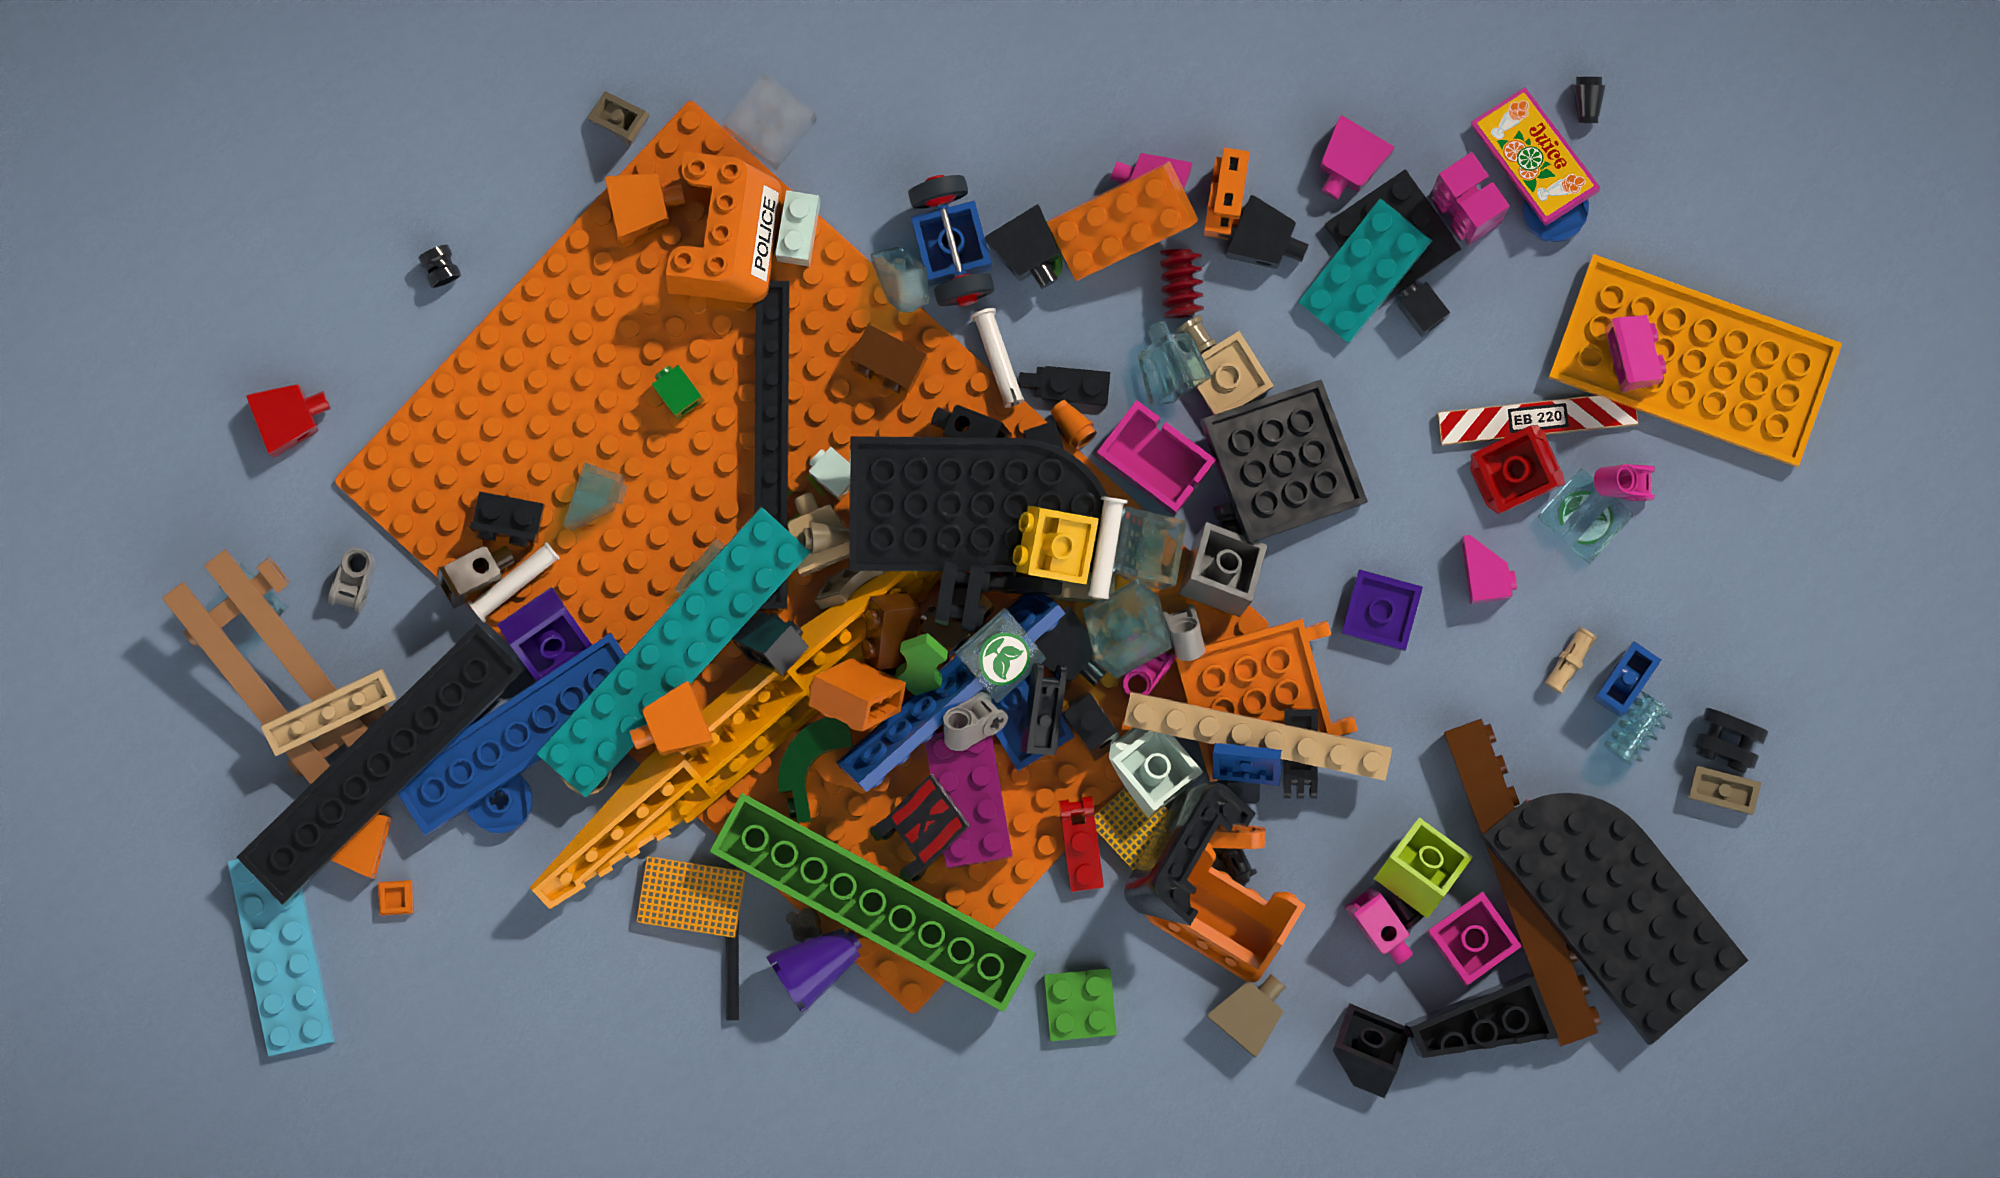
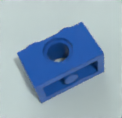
M1633 641L1593 700L1621 718L1626 714L1662 659Z

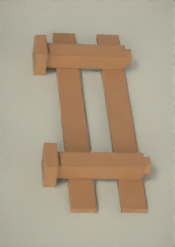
M226 549L204 565L205 568L228 595L226 599L209 612L184 581L162 597L186 628L183 633L194 647L200 645L262 724L286 714L288 711L221 629L240 613L244 615L311 701L337 689L263 596L272 588L276 593H279L291 582L271 556L267 557L256 567L260 572L251 579H249ZM385 704L318 736L312 742L309 740L286 751L285 753L290 758L287 761L289 767L298 777L303 775L312 784L330 766L325 758L344 743L350 747L369 729L367 726L375 719L378 720L390 706Z

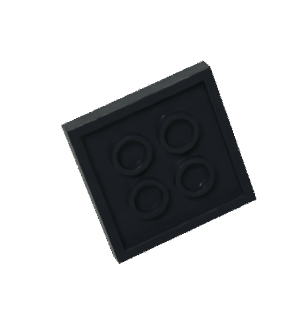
M1406 169L1324 224V227L1338 247L1341 248L1378 200L1382 199L1433 240L1382 304L1462 250Z

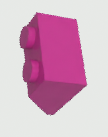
M1647 315L1612 319L1605 328L1621 393L1660 384L1663 380L1662 374H1666V365L1663 355H1657L1654 343L1658 342V333L1654 322L1649 323Z

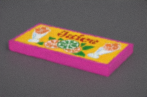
M1525 87L1471 122L1472 129L1545 226L1600 191L1598 183Z

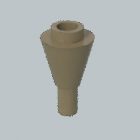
M809 521V528H803V543L805 548H810L811 554L842 545L844 542H849V529H843V527Z

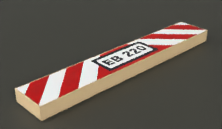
M1598 395L1437 413L1441 446L1501 440L1530 425H1538L1545 435L1638 425L1637 409Z

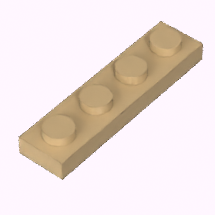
M383 668L264 723L261 725V728L274 755L277 756L394 701L397 697Z

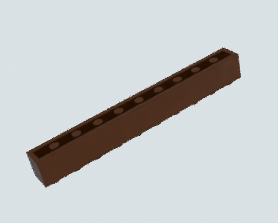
M1481 718L1445 731L1444 735L1482 835L1504 815L1513 810L1514 806L1520 805L1514 786L1507 788L1503 775L1509 772L1502 754L1495 756L1491 744L1497 742L1490 723L1484 725ZM1486 845L1531 970L1559 1037L1557 1040L1560 1047L1597 1034L1596 1026L1602 1025L1596 1007H1589L1584 996L1590 993L1584 974L1577 976L1573 963L1578 962L1577 956L1565 944L1564 940Z

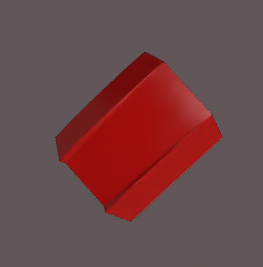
M1530 425L1471 454L1470 471L1486 506L1497 514L1565 485L1563 471L1560 469L1547 436L1538 425Z

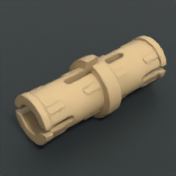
M1579 627L1566 650L1561 651L1558 655L1560 659L1544 683L1556 692L1563 694L1572 676L1583 667L1582 661L1597 637L1588 630Z

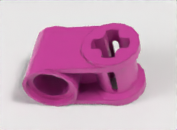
M1631 464L1600 467L1594 474V487L1602 496L1623 498L1627 501L1655 500V495L1651 493V473L1655 472V467Z
M1150 637L1125 675L1122 683L1124 697L1129 700L1131 691L1129 690L1128 682L1133 678L1142 679L1146 684V690L1141 694L1150 695L1159 680L1163 679L1174 663V653L1170 655L1155 645L1154 639Z

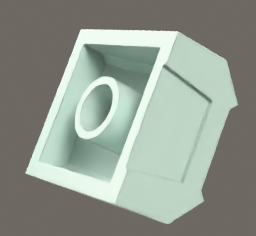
M1133 727L1120 737L1121 739L1110 745L1109 759L1116 773L1148 818L1156 814L1181 792L1186 790L1203 773L1172 735Z

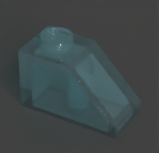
M901 246L870 254L885 297L900 312H913L918 310L920 306L930 304L926 266Z
M585 463L563 526L573 531L614 511L617 503H623L628 486L624 485L625 478L623 475Z

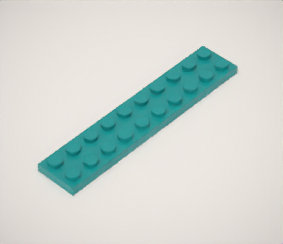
M760 507L542 745L536 754L587 798L634 746L629 731L647 724L642 709L687 681L691 684L811 551L805 548L797 538L764 508Z

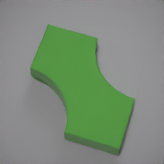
M928 633L903 641L900 652L904 655L906 662L898 666L895 677L906 682L905 688L915 696L940 688L943 678L937 670V666L947 660L948 651Z

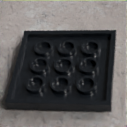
M1322 379L1203 418L1200 421L1247 544L1362 506L1368 502Z

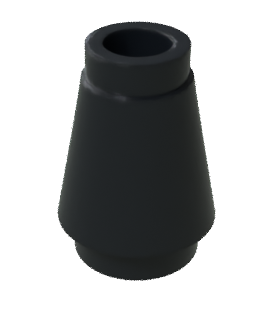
M1576 77V85H1573L1579 123H1598L1606 86L1602 85V77Z

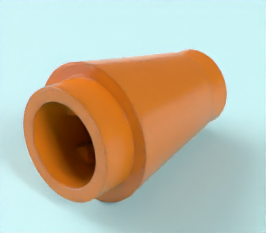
M1066 400L1060 401L1051 409L1050 413L1053 415L1069 445H1074L1076 449H1081L1096 436L1097 432L1093 428L1094 423L1072 405L1068 404Z

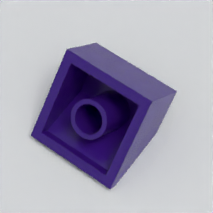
M552 587L497 624L509 645L536 681H539L592 645Z

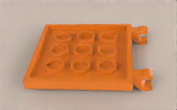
M1299 618L1205 645V653L1200 658L1191 661H1182L1177 658L1176 653L1174 654L1188 704L1284 724V708H1317L1319 732L1341 736L1358 731L1353 716L1342 718L1332 723L1309 643V641L1331 635L1327 621L1305 627L1303 619ZM1198 741L1209 782L1219 780L1213 779L1214 744Z

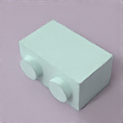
M786 190L775 254L778 262L810 267L821 203L819 195Z

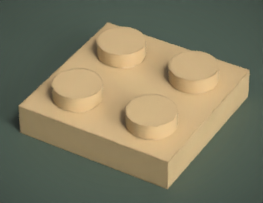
M1240 331L1183 365V368L1213 415L1248 404L1274 388L1273 383Z

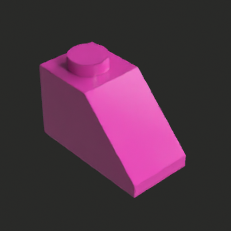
M1471 535L1463 536L1461 544L1470 604L1510 599L1513 596L1512 591L1517 590L1515 571H1509L1506 561Z

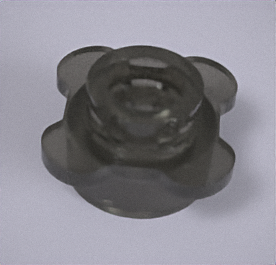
M804 908L798 913L789 912L786 915V922L791 925L793 937L796 941L804 942L806 938L821 936V920L812 909Z

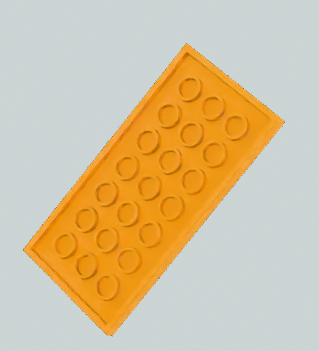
M1593 254L1548 378L1797 468L1804 454L1842 343ZM1647 315L1649 323L1654 322L1657 329L1658 342L1654 344L1657 355H1663L1666 374H1662L1663 380L1660 384L1621 393L1605 328L1614 318Z

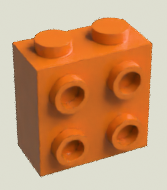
M852 657L814 676L810 684L809 706L821 711V714L826 717L835 718L848 724V727L853 730L864 731L901 712L906 682Z

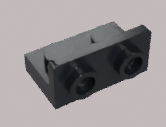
M479 491L473 522H470L469 528L473 532H477L476 538L496 541V536L509 538V544L528 547L529 542L538 543L545 504Z

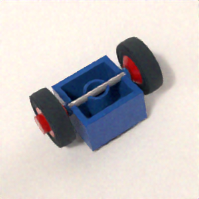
M936 175L927 178L925 182L912 187L908 191L910 203L914 209L936 208V211L911 217L928 286L940 284L934 288L936 301L939 306L958 305L959 307L972 305L978 302L977 299L994 292L991 275L983 273L992 270V263L975 200L951 207L948 205L968 194L967 183L962 175Z

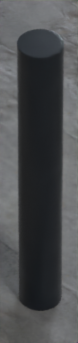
M739 920L735 938L726 937V1021L739 1020Z

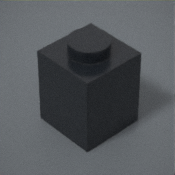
M1427 281L1421 286L1414 283L1400 294L1403 299L1398 307L1421 337L1446 320L1450 315V311Z

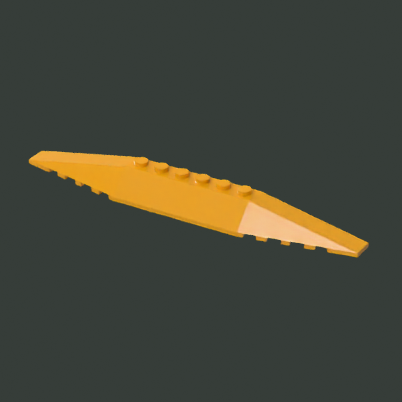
M885 571L884 574L877 576L856 590L846 603L830 607L800 627L803 631L801 638L809 648L783 676L756 664L702 711L715 742L714 744L663 756L657 749L622 784L535 880L530 889L551 909L585 888L584 883L594 876L599 875L601 878L612 871V865L626 856H629L631 859L641 853L639 848L654 839L660 841L670 835L669 830L682 821H685L687 824L694 820L788 739L790 733L797 731L819 712V710L809 706L810 684L815 675L852 657L866 664L869 662L862 653V641L865 639L866 634L865 613L869 608L870 596L906 591L915 601L923 591L929 592L940 579L943 571Z

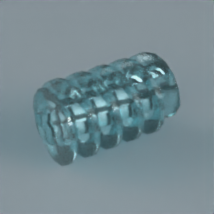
M1643 691L1640 692L1645 699L1636 698L1633 702L1637 710L1628 709L1626 712V716L1630 721L1620 719L1618 722V726L1623 732L1613 730L1610 733L1615 743L1605 741L1603 744L1605 749L1631 765L1630 762L1632 760L1642 763L1643 759L1638 753L1639 749L1648 752L1651 750L1645 742L1646 739L1657 741L1658 737L1653 732V728L1662 730L1666 728L1660 718L1672 719L1673 717L1665 705Z

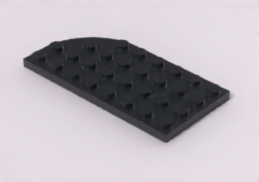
M850 436L849 571H943L945 559L959 561L957 571L970 572L972 563L985 565L984 572H1016L1017 565L1013 563V552L1016 546L1021 545L1023 532L1019 529V520L1022 513L1027 512L1028 506H1034L1099 519L1089 572H1092L1104 500H1101V496H1108L1097 477L1078 458L1055 445L1039 440L1001 437Z
M1555 793L1540 796L1514 808L1480 836L1648 1045L1656 1042L1749 961L1644 830L1625 812L1602 799L1579 793Z

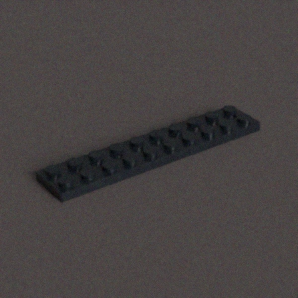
M476 624L265 828L237 858L282 905H285L515 682L524 671Z

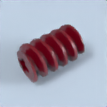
M1190 249L1162 250L1160 254L1169 258L1162 260L1160 266L1169 271L1162 273L1161 279L1170 284L1163 286L1161 292L1171 296L1164 299L1162 305L1172 309L1164 312L1162 316L1167 319L1194 317L1195 313L1204 310V306L1194 303V300L1203 297V293L1194 291V287L1203 284V280L1193 277V274L1202 271V267L1193 265V261L1201 258L1202 254L1193 252Z

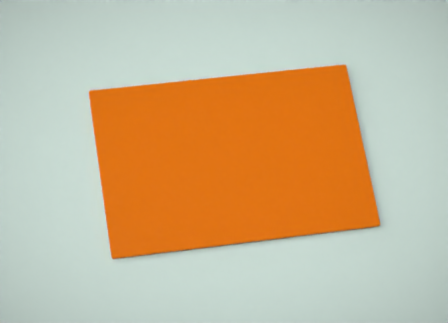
M688 101L619 174L656 173L660 177L662 189L681 184L686 204L667 208L670 223L621 243L617 235L606 188L339 473L335 482L339 488L437 578L439 568L482 546H486L489 552L492 553L506 545L515 563L501 570L502 579L547 542L560 559L556 560L486 616L485 619L487 621L485 622L506 640L497 624L552 587L592 645L611 633L626 654L754 514L756 303L668 293L666 269L670 253L679 246L702 248L704 246L712 188L692 186L685 181L682 175L684 151L738 158L772 176L781 185L782 200L770 281L790 282L788 490L790 489L794 493L788 496V521L799 513L794 499L804 494L812 493L818 508L829 504L833 506L846 528L849 529L850 491L839 501L817 482L826 494L820 495L810 481L807 480L806 476L810 474L809 470L812 468L809 464L810 461L821 449L826 452L832 447L850 463V436L945 437L943 435L944 430L931 425L932 416L938 407L952 412L956 404L1001 421L1012 433L1011 438H1025L1024 430L1048 422L1025 401L1017 406L1011 403L1012 407L1005 408L994 373L820 215H818L810 267L778 262L775 254L786 190H792L693 101ZM868 324L927 354L928 359L910 393L902 390L900 394H897L883 386L884 380L874 375L871 379H868L853 370L855 365L851 364L850 357ZM669 365L672 369L679 365L704 400L678 420L652 386V383L656 381L655 375ZM1059 433L1064 450L1078 458L1091 470L1101 483L1107 496L1128 500L1127 504L1124 503L1123 507L1142 519L1131 583L1115 574L1113 604L1053 600L1062 610L1068 606L1099 643L1101 651L1094 660L1107 671L1106 675L1095 687L1082 675H1079L1071 684L1066 682L1063 706L1084 691L1089 692L1114 725L1119 736L1122 737L1133 728L1124 725L1129 700L1122 693V683L1125 675L1134 664L1135 658L1150 637L1154 639L1155 645L1170 655L1175 654L1173 645L1168 640L1161 616L1162 612L1171 614L1187 609L1188 605L1193 604L1200 623L1204 645L1269 627V624L1250 605L1238 617L1179 595L1190 550L1084 454L1076 449L1074 445H1069L1065 437ZM479 491L544 503L545 508L538 543L529 542L528 547H520L509 544V538L496 536V541L476 538L477 532H473L469 527L470 522H473ZM1123 525L1122 532L1125 533L1126 526ZM1128 528V534H1127V535L1130 536V534H1131V529ZM1136 532L1133 533L1134 539L1136 538ZM1121 538L1120 545L1123 546L1124 539ZM1126 541L1125 548L1128 549L1129 542ZM1131 545L1132 552L1134 551V545ZM1119 551L1118 558L1121 559L1122 552ZM1124 554L1123 561L1126 562L1127 555ZM1129 557V563H1128V564L1131 565V563H1132V558ZM849 558L805 577L801 576L796 568L788 576L787 610L759 611L768 615L775 613L784 622L787 623L790 620L799 628L830 608L820 609L815 599L828 577L841 572L849 566ZM1118 564L1116 565V571H1119ZM477 567L474 569L477 573L480 574L486 572L485 569L481 567ZM1122 567L1121 574L1124 575L1125 568ZM1127 570L1126 577L1129 578L1130 571ZM997 572L1000 576L1003 575V572ZM1023 573L1022 577H1030V575ZM942 576L928 593L923 591L915 600L920 606L919 618L931 605L937 608ZM484 591V592H482L481 594L475 596L474 598L470 599L469 601L474 602L477 598H479V597H480L482 594H484L486 591ZM981 592L994 604V611L954 657L1024 594ZM920 620L918 622L917 637L922 635L919 627L922 625L920 624ZM732 639L691 683L702 711L756 665V663L748 660ZM947 657L946 661L937 666V670L939 671L950 659ZM1176 660L1163 679L1159 680L1149 696L1187 703ZM1044 669L1043 677L1054 678V674ZM1133 678L1128 682L1131 692L1141 694L1146 690V684L1140 678ZM906 688L904 692L903 702L906 701L912 695V693ZM821 711L814 715L797 731H801L809 724L815 722L816 717L821 713ZM880 723L868 728L867 730L871 732ZM944 723L935 730V734L944 732ZM1071 729L1075 738L1058 747L1056 755H1045L1018 772L995 734L992 735L1013 858L947 869L943 853L927 868L921 879L915 882L911 880L907 883L987 927L994 929L1065 852L1059 801L1069 799V802L1082 801V797L1092 796L1094 813L1096 815L1124 787L1109 759V752L1094 761ZM788 739L697 816L717 836L741 793L797 822V817L790 818L787 802L788 798H793V792L780 794L778 788L779 767L785 750L788 747ZM925 742L917 746L904 763L896 765L888 772L881 784L872 788L867 793H858L852 788L828 783L822 779L812 764L806 777V791L812 822L800 825L903 880L900 876V871L915 860L916 857L897 831L888 840L881 838L879 841H876L872 837L870 830L886 818L930 775ZM652 743L637 750L634 745L628 754L641 765L644 760L657 750L655 743ZM1084 814L1071 815L1072 823L1084 822ZM776 889L824 934L843 928L846 933L851 931L848 927ZM853 931L862 945L857 950L860 957L855 963L908 1012L917 1013L946 982Z

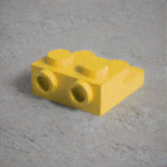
M1028 506L1027 512L1022 513L1019 520V529L1023 532L1021 545L1016 546L1013 552V563L1017 565L1016 572L1087 584L1099 519Z

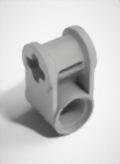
M352 548L344 553L337 576L329 592L328 604L334 605L337 603L353 608L357 614L362 612L376 566L375 558L371 553L361 548ZM356 555H363L366 558V567L361 572H354L351 568L352 559ZM346 592L354 595V598L345 596L342 593Z
M1190 604L1187 609L1171 614L1167 612L1161 613L1168 640L1171 641L1177 658L1182 661L1200 658L1205 653V645L1194 605Z
M979 692L969 700L949 709L943 717L944 743L951 750H966L982 739L996 734L1007 723V714L1003 710L996 708L991 702V696L987 692Z

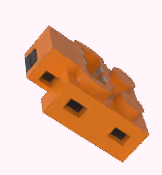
M1224 148L1222 157H1215L1203 236L1229 240L1231 228L1238 227L1250 151Z

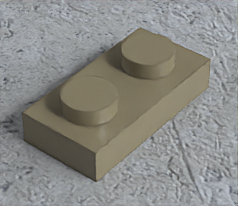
M1695 766L1687 799L1754 815L1762 782Z

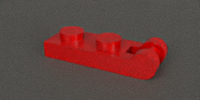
M1092 796L1082 797V801L1069 802V799L1060 800L1059 810L1070 891L1076 892L1104 888ZM1084 814V822L1072 823L1071 815Z

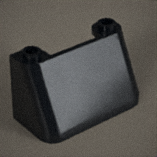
M1206 782L1181 792L1174 800L1127 880L1124 895L1128 904L1138 913L1191 926L1198 914V911L1192 908L1190 904V893L1194 894L1197 888L1187 880L1217 827L1227 832L1231 831L1233 824L1248 827L1256 813L1234 792L1221 783Z

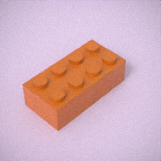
M1168 161L1054 216L1047 224L1075 281H1078L1193 226L1199 219L1171 162Z

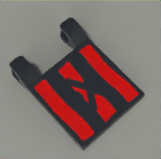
M930 774L886 818L873 826L870 833L876 841H879L881 838L888 840L895 831L899 833L916 857L915 860L900 871V876L905 882H910L911 880L915 882L923 877L927 868L971 825L934 774Z

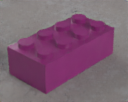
M944 732L934 734L930 740L925 742L930 774H934L971 825L944 852L947 869L1013 858L992 735L975 743L966 750L954 751L944 743Z

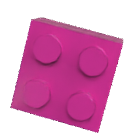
M1484 892L1476 895L1426 931L1429 938L1464 986L1476 980L1522 947Z

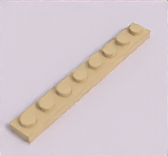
M1130 692L1124 719L1125 726L1214 745L1215 743L1235 744L1282 750L1281 759L1386 781L1393 749L1392 747L1135 692Z

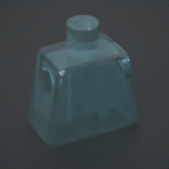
M1165 321L1154 323L1147 328L1153 344L1139 353L1138 360L1149 405L1174 403L1212 378L1211 372L1191 335L1188 333L1170 334Z

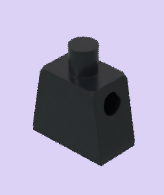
M1251 195L1227 250L1226 257L1278 269L1283 255L1302 262L1309 244L1291 237L1296 226V222L1258 197Z
M1038 204L985 236L988 247L1019 281L1033 275L1040 288L1044 289L1058 280L1049 264L1059 258V252Z
M957 404L952 412L938 407L931 420V425L944 430L943 435L945 437H1012V433L1001 421Z
M1066 606L1063 610L1066 614L1059 619L1056 627L1043 633L1034 642L1033 647L1030 649V660L1034 663H1042L1044 669L1054 675L1057 665H1065L1067 667L1066 682L1068 684H1071L1079 675H1082L1095 687L1107 673L1094 660L1101 651V646L1074 612Z
M1084 691L1062 707L1063 718L1094 761L1108 753L1110 745L1121 739L1114 725L1089 692Z

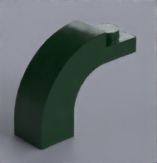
M824 717L809 724L794 737L782 757L778 774L779 793L793 792V798H788L787 802L790 818L797 817L798 824L812 822L806 791V777L813 762L825 753L853 748L850 727L838 719Z

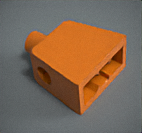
M656 173L605 177L617 235L621 243L669 224L667 208L686 204L682 185L662 189L660 177Z
M688 681L644 707L642 712L647 724L629 731L637 750L655 743L662 756L715 743L693 688Z
M377 815L331 861L366 877L376 879L392 818Z

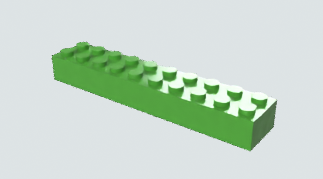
M741 793L709 851L1005 1013L1036 956V953L743 793Z

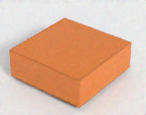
M412 880L378 882L380 916L414 914Z

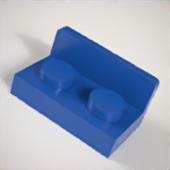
M1215 743L1213 751V779L1279 786L1283 759H1281L1282 750Z

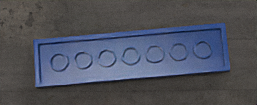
M1024 594L939 670L943 678L940 688L916 696L912 694L902 703L901 712L882 721L837 761L836 764L866 792L878 786L885 779V775L896 765L904 763L917 746L933 737L935 730L944 723L943 717L949 709L969 700L975 694L983 692L989 681L986 680L981 672L979 655L983 644L988 638L998 633H1012L1021 637L1027 643L1030 650L1034 642L1043 633L1056 627L1059 619L1066 613L1046 595Z
M611 633L466 728L398 794L425 836H428L542 760L536 752L626 655Z

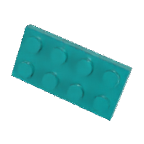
M1379 199L1298 303L1347 343H1351L1433 240L1384 200Z

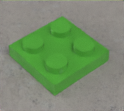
M1111 968L1044 975L1050 1041L1117 1035Z

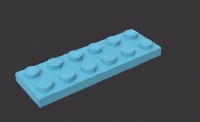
M239 859L228 861L268 1057L335 1042L303 888L285 905H282Z

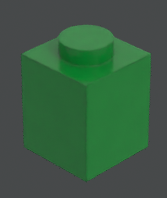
M669 365L655 375L656 381L652 383V386L677 420L704 401L701 394L679 365L673 369Z

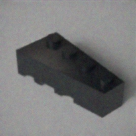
M1528 973L1404 1024L1416 1055L1422 1058L1559 1038L1535 977Z

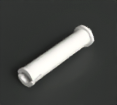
M988 308L974 313L971 316V320L976 322L1004 402V407L1010 408L1012 407L1011 403H1014V406L1023 403L1024 397L1021 394L994 317L996 310L995 308Z
M1101 496V500H1104L1088 596L1109 599L1108 594L1124 503L1127 504L1128 500Z
M546 542L543 547L474 602L468 601L467 603L478 617L485 622L487 621L485 619L486 616L560 558Z

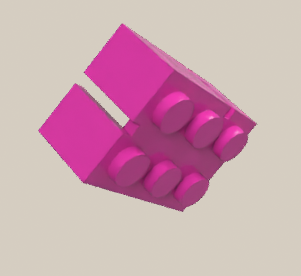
M1470 152L1439 173L1432 189L1434 196L1431 197L1436 209L1441 214L1446 212L1453 222L1450 224V228L1459 241L1464 239L1468 245L1500 225L1510 207L1494 182H1491L1481 190L1476 187V185L1488 178L1489 175L1473 152Z
M1136 400L1099 448L1096 457L1172 515L1176 516L1193 494L1194 488L1191 484L1197 488L1215 465L1216 459L1167 422L1164 423L1161 431L1157 429L1160 417Z

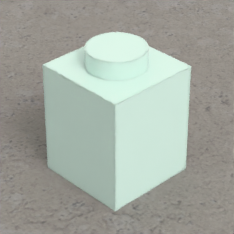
M832 447L826 452L821 449L809 463L812 466L809 470L810 476L836 499L841 501L850 491V463Z

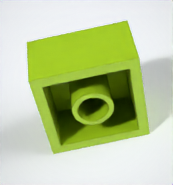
M1419 817L1374 879L1426 918H1429L1473 856Z

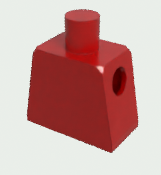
M299 384L246 395L267 452L273 458L318 432L319 429L314 416L331 409L324 391L306 398L303 388Z

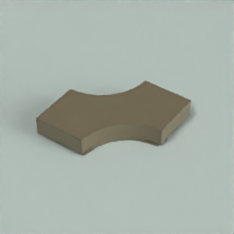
M848 566L841 572L826 579L815 602L820 609L846 603L860 586L872 578L884 574L885 571H849Z

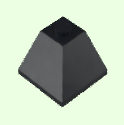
M1349 1003L1333 1052L1353 1086L1385 1099L1398 1071L1409 1035L1404 1025Z

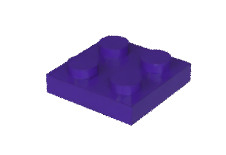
M1359 569L1341 634L1406 651L1423 587Z

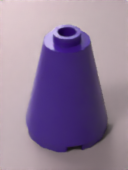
M843 928L771 953L766 958L802 1013L808 1010L860 957L857 950L862 945L852 930L846 933Z

